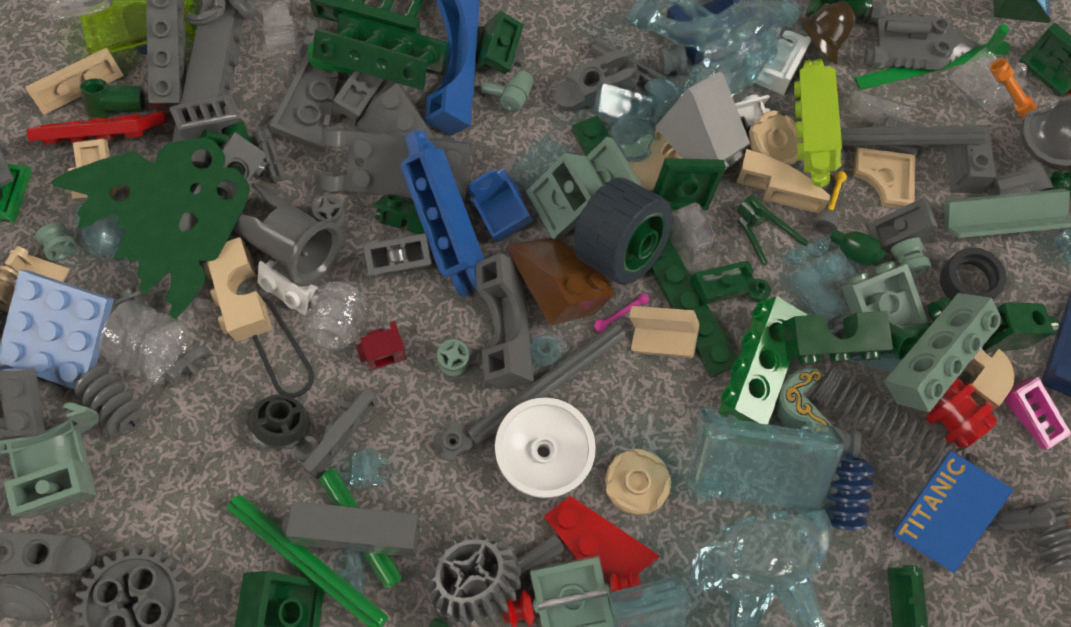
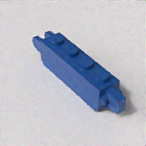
M414 130L405 135L409 158L402 161L401 170L439 272L444 277L451 276L454 287L458 292L457 294L465 298L472 293L470 281L475 290H477L475 266L477 262L484 260L443 148H435L434 144L429 142L425 131Z

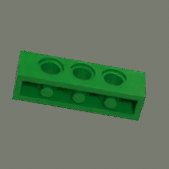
M778 296L761 301L755 306L752 312L753 321L750 329L745 333L741 342L743 345L741 353L731 368L732 377L729 385L721 394L720 401L722 403L718 414L750 431L767 428L791 361L787 360L782 322L794 316L807 315L806 313Z

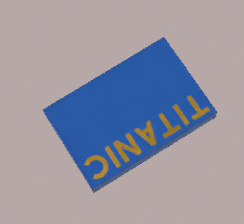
M949 449L893 530V535L955 573L1014 489Z

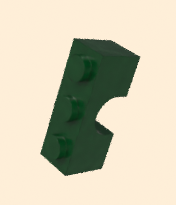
M887 311L857 312L843 318L844 335L842 339L835 337L829 331L826 314L794 316L782 322L787 360H799L800 365L820 363L819 358H830V363L847 362L851 360L850 356H860L861 361L881 359V353L893 350Z

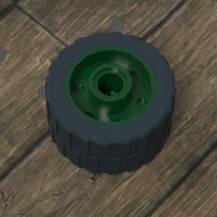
M619 177L608 181L591 196L577 221L573 238V248L576 257L618 284L627 285L637 281V279L644 276L651 269L668 241L673 223V211L670 202L626 178Z

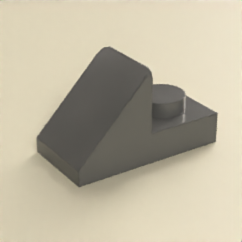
M921 198L868 224L872 237L881 243V249L890 250L901 241L917 238L938 228L929 201L925 198Z

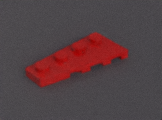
M164 110L155 111L142 117L138 113L112 118L111 120L110 117L90 119L84 121V124L82 120L42 124L28 128L26 132L29 141L42 140L43 145L61 143V138H69L70 143L89 140L88 136L95 135L97 139L108 140L116 138L115 134L123 133L124 138L143 136V130L166 123L167 118Z

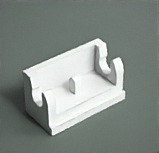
M784 31L782 36L790 39L793 43L780 38L777 40L755 82L783 96L811 42L809 36L804 37L792 31Z

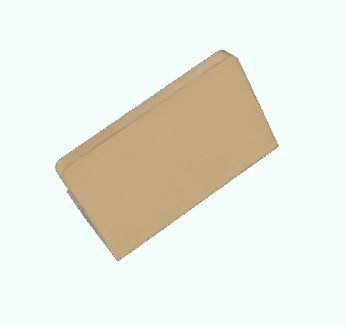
M631 306L629 318L635 327L631 346L633 353L681 358L694 357L700 325L694 310Z

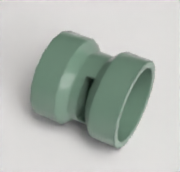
M920 238L901 241L891 248L893 258L898 260L899 264H908L912 277L920 276L932 268L929 258L923 255L924 246Z

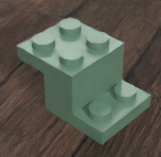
M606 137L587 156L564 153L526 190V193L552 239L560 240L576 226L580 214L591 196L608 181L621 177L641 187L643 185L615 140Z

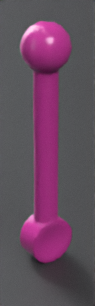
M642 293L636 301L605 320H597L594 323L595 331L602 333L606 330L607 325L630 312L631 306L646 305L649 302V296Z

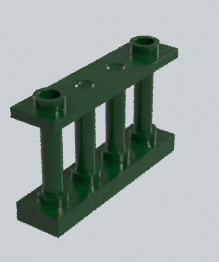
M309 0L315 17L338 23L339 14L346 12L421 34L420 22L416 17L424 0H411L406 14L390 11L394 0H382L379 7L364 4L365 0Z
M342 12L339 14L337 34L319 28L315 29L312 58L423 90L427 69L440 73L444 71L449 42Z

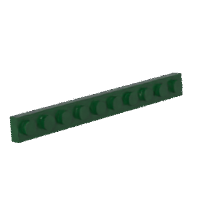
M598 115L572 125L571 131L585 156L606 137L611 138ZM668 237L661 255L655 261L650 271L672 309L694 310L700 323L695 351L709 376L713 378L731 370L733 363L738 357L707 304L703 305L691 281V275Z

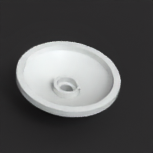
M536 398L519 404L503 419L496 435L495 455L501 473L514 488L529 496L554 498L571 492L584 481L594 462L595 439L586 418L572 405L554 398ZM546 447L549 449L550 454L547 457H541L537 449Z

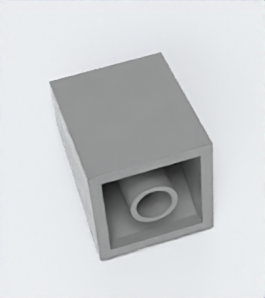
M721 71L688 88L655 127L682 158L724 160L725 170L729 166H734L744 157L742 151L750 144L725 76Z

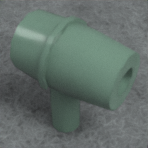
M518 71L506 86L483 82L481 93L500 97V104L505 110L518 112L528 101L534 79L528 72Z

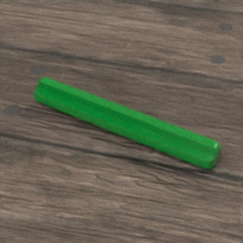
M330 469L322 474L319 481L335 506L360 508L336 469ZM363 552L386 589L395 586L401 581L402 575L389 555Z

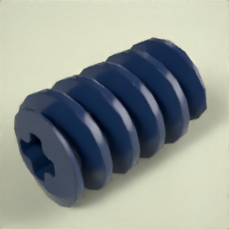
M833 454L832 459L840 462L841 466L830 468V472L838 475L839 480L829 481L828 485L836 488L837 493L827 494L826 498L836 504L835 506L825 507V512L833 515L834 518L823 520V522L831 527L842 530L865 529L868 526V520L863 516L870 512V507L865 502H869L872 498L871 493L865 489L872 488L874 484L873 480L867 476L873 475L876 469L865 459Z

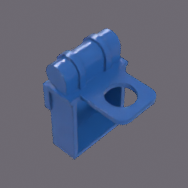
M503 167L497 171L491 170L469 184L467 190L471 196L470 200L476 206L490 234L497 243L534 221L523 203L522 196L515 183Z

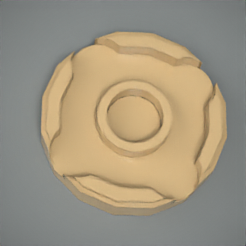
M779 111L765 112L752 122L749 130V142L752 150L782 161L789 166L794 164L798 160L797 143L803 142L802 139L796 138V123L788 115L778 114Z
M631 449L617 455L608 466L605 477L606 494L613 505L624 513L635 516L651 514L659 509L668 498L672 483L671 477L664 461L656 454L643 449Z

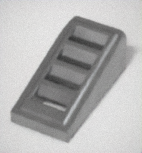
M231 94L170 107L178 131L184 140L201 137L204 129L216 131L242 121ZM227 107L229 114L223 115L221 108ZM215 111L217 117L211 118L210 112ZM203 115L205 119L199 120L198 117Z

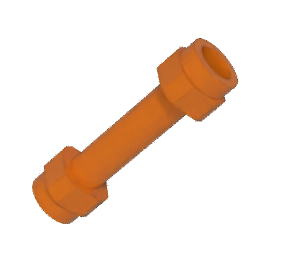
M1005 58L994 61L990 65L989 70L997 82L1003 83L1016 103L1014 105L1015 109L1024 120L1028 112L1038 109L1031 96L1025 95L1013 76L1014 70Z

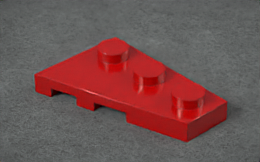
M569 496L544 515L545 521L575 560L599 555L605 583H609V587V579L613 571L619 577L627 576L628 568H631L632 575L640 574L660 557V555L572 496Z

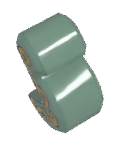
M804 368L791 374L784 382L774 409L782 422L801 430L795 437L796 443L806 451L815 452L820 451L831 442L834 436V426L805 397V394L815 387L826 374L818 369Z

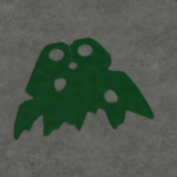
M193 138L168 143L157 152L155 163L146 160L137 152L111 156L72 169L56 177L51 183L53 186L87 195L88 198L77 212L80 217L79 228H85L109 215L119 217L116 226L126 229V233L113 258L127 257L130 261H139L137 275L141 279L140 291L144 295L168 273L171 274V286L165 297V302L172 305L167 319L169 322L174 321L184 312L205 281V271L200 266L199 261H213L219 257L247 202L250 192L247 180L237 169L224 167L226 158L224 152L216 142L209 138ZM204 149L210 152L212 163L208 168L198 169L193 165L192 155L195 151ZM224 180L233 181L237 186V194L230 200L222 199L217 193L218 184ZM198 183L201 185L202 189L199 194H193L190 191L192 184ZM122 184L129 186V198L116 202L110 197L109 191L113 187ZM193 212L198 222L192 229L182 232L179 228V222L183 214Z

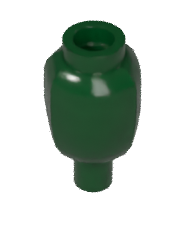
M834 229L828 239L839 245L843 255L862 266H877L886 254V251L881 249V243L877 239L858 231L844 234Z

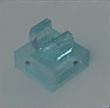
M366 448L353 454L350 487L364 489L371 485L386 483L388 478L380 477L376 472L377 466L385 467L389 465V460L378 458L379 450Z

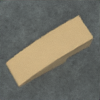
M746 149L740 164L736 183L764 189L763 200L815 213H820V211L825 209L830 195L822 188L814 187L810 178L782 161Z

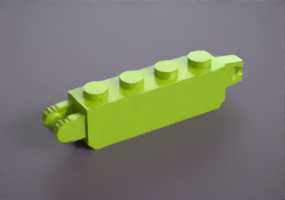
M822 59L805 60L804 68L799 69L800 81H794V98H800V101H795V118H801V121H796V138L803 140V142L797 143L798 161L804 160V173L811 172L812 185L821 188L828 186V183H830V171H836L841 167L842 139L836 69L824 66Z

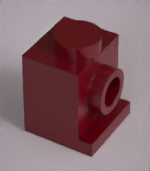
M396 321L389 322L390 329L370 331L367 333V336L360 338V344H356L361 363L367 361L371 371L407 360Z

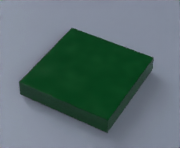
M665 158L653 193L668 200L672 210L698 211L700 208L703 211H708L726 168L724 160Z

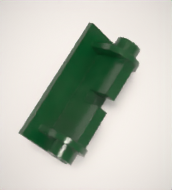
M388 194L383 195L374 204V208H377L375 219L380 220V224L401 229L405 219L408 220L407 231L425 234L413 202L403 200L399 195Z
M904 565L903 568L888 567L892 627H928L922 568H918L917 565Z

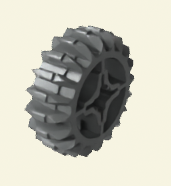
M480 532L475 539L466 534L463 542L459 543L453 539V547L449 550L442 548L443 556L441 558H433L435 568L427 570L430 581L426 583L430 594V601L436 607L439 615L444 617V619L448 618L454 625L461 621L463 626L470 627L473 620H475L482 627L484 618L490 617V619L496 621V612L499 610L508 612L506 602L516 601L514 590L521 588V581L519 579L521 569L517 563L515 553L509 549L503 540L498 541L493 535L485 538ZM494 564L498 566L495 578L491 577L493 573L491 569ZM453 581H457L455 584L456 590L454 594L451 595L450 592Z

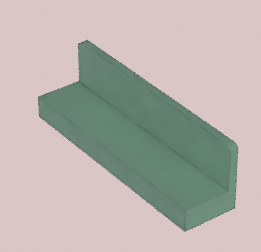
M1055 189L945 200L944 230L958 238L1068 228L1071 227V217L1068 216L1070 191Z

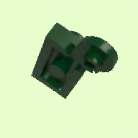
M749 261L695 272L691 278L703 305L747 295L751 300L759 303L767 300L771 295V288L767 282L762 279L753 278L754 270Z

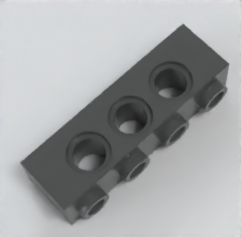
M146 0L149 104L156 111H170V107L181 103L186 81L184 0Z
M236 132L231 133L221 148L226 156L224 167L227 168L231 162L239 163L242 167V175L247 182L252 175L257 178L267 164L263 161L267 154ZM224 180L218 184V187L225 192V200H230L236 196L237 186L233 181ZM197 183L191 192L199 194L202 189L201 185ZM193 212L183 214L179 222V228L182 232L193 228L191 225Z

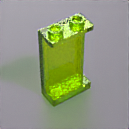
M99 0L78 5L85 43L90 55L105 48L112 53L147 44L146 0ZM184 0L185 34H189L192 42H194L195 30H197L198 25L189 24L186 16L191 13L190 8L195 6L193 0Z

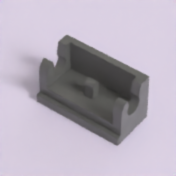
M354 70L333 100L332 115L340 119L344 114L349 117V123L355 125L385 79Z

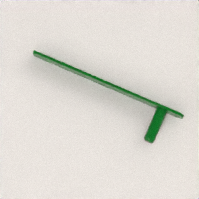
M999 25L987 44L974 47L964 55L961 54L959 58H955L953 62H949L948 65L940 70L1008 53L1010 45L1003 41L1009 32L1008 25ZM900 66V68L894 67L855 77V80L861 91L940 70L913 69L912 67L903 68V66Z

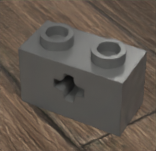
M426 234L363 244L368 279L425 269L431 266Z

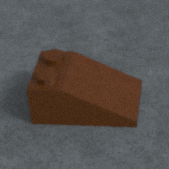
M550 237L509 244L506 247L549 325L595 315L615 295L605 276L578 260L574 250L560 240Z

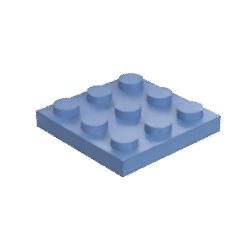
M19 270L0 343V364L9 365L13 368L35 367L37 377L75 389L79 379L97 365L114 298L29 270Z

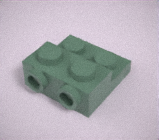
M888 261L875 266L876 273L867 275L866 272L857 273L848 277L849 284L841 286L851 314L887 311L889 322L895 323L900 327L928 323L908 264L895 265L893 261Z

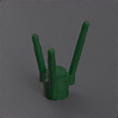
M755 195L749 196L738 206L737 212L741 217L737 222L744 229L763 265H767L768 261L750 227L751 224L757 227L768 218L802 245L806 246L808 244L806 239L770 212Z

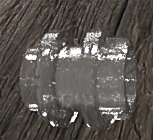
M343 282L326 283L325 287L314 291L310 301L312 308L306 312L303 320L306 333L314 344L329 350L344 349L346 344L357 340L360 332L358 323L363 321L367 310L360 292L353 286Z

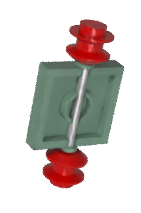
M599 555L531 569L530 574L536 598L532 599L523 590L520 599L506 602L508 612L502 611L505 623H511L512 627H517L518 621L525 620L529 626H532L535 613L540 614L542 627H615L609 598L613 596V600L620 607H623L624 599L630 597L638 604L637 596L643 595V589L639 573L632 575L631 568H628L627 576L619 577L613 571L609 579V587V583H605Z

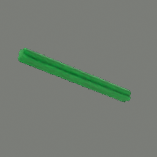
M238 495L230 500L227 510L365 626L383 627L388 619L387 614L304 546L292 545L285 536L286 533H283V529L245 497Z

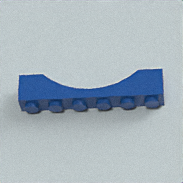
M436 0L449 42L448 63L442 82L433 93L427 96L425 122L448 135H454L471 126L480 0Z

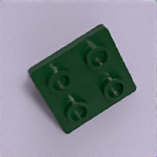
M1054 23L1045 31L1036 45L1021 56L1019 63L1060 97L1071 89V35Z

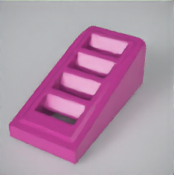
M1039 377L1023 380L1012 387L1004 400L1043 450H1048L1071 435L1070 430ZM1028 393L1030 396L1027 399L1024 396V394ZM1036 403L1038 408L1032 410L1030 406ZM1044 414L1047 419L1040 423L1037 418ZM1053 425L1056 430L1047 435L1044 430Z

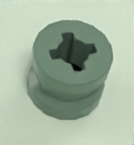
M52 222L46 224L35 234L36 242L41 247H44L43 252L51 261L62 260L76 249V242L71 236H67L68 230L63 223Z
M451 339L442 343L438 348V365L444 375L456 378L467 372L470 365L469 351L463 342Z

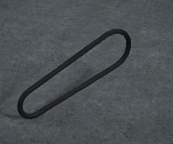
M261 297L272 310L309 372V382L306 387L296 393H288L282 390L258 336L253 335L252 337L278 393L292 398L302 396L309 391L313 384V369L273 303L268 298Z

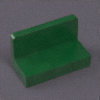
M501 10L484 25L476 50L475 72L487 64L504 75L508 73L512 67L524 24Z

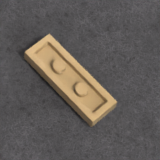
M105 48L26 86V89L43 115L82 97L80 84L85 80L98 78L106 81L108 84L124 75L109 50Z

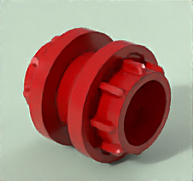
M959 378L953 382L931 411L927 412L929 415L925 420L930 425L939 420L948 430L944 435L946 443L954 442L959 448L965 449L988 433L996 425L997 419L991 413L994 409L992 404L987 401L979 406L970 396L977 388L971 382L965 385Z

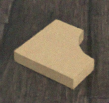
M860 147L855 149L853 177L865 180L872 185L879 194L883 207L900 209L915 202V155Z

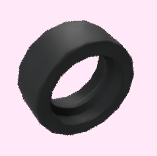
M969 247L959 250L943 266L940 273V286L945 296L949 297L950 300H953L958 293L990 297L994 300L1004 290L1007 282L1006 270L1001 261L994 254L982 248ZM960 264H971L978 267L989 280V289L985 293H975L967 289L960 283L957 277V267Z

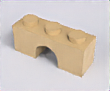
M241 237L227 241L219 257L213 261L203 262V267L209 280H213L215 287L210 289L215 305L217 307L220 306L222 315L218 316L220 327L224 334L229 333L237 342L273 329L265 302L257 291L246 295L236 294L240 283L257 275L250 251Z

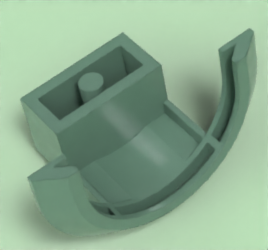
M69 402L64 404V408L73 412L66 414L67 418H69L66 422L45 430L46 432L37 436H24L0 441V459L10 457L15 478L4 482L11 516L32 518L96 496L81 436L82 433L98 423L99 414L96 411Z

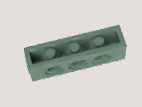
M958 293L885 379V383L897 404L926 412L931 411L1003 322L992 298Z

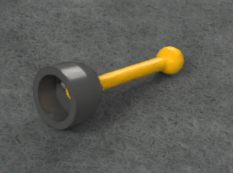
M843 171L835 174L836 183L828 209L820 211L815 217L813 228L816 232L831 235L834 229H838L839 216L834 211L841 185L847 179V175Z

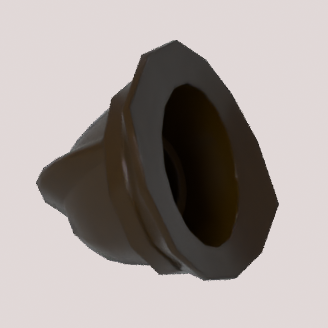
M841 1L833 4H824L816 10V13H812L809 17L798 18L816 47L834 64H837L838 50L851 34L856 20L851 5Z

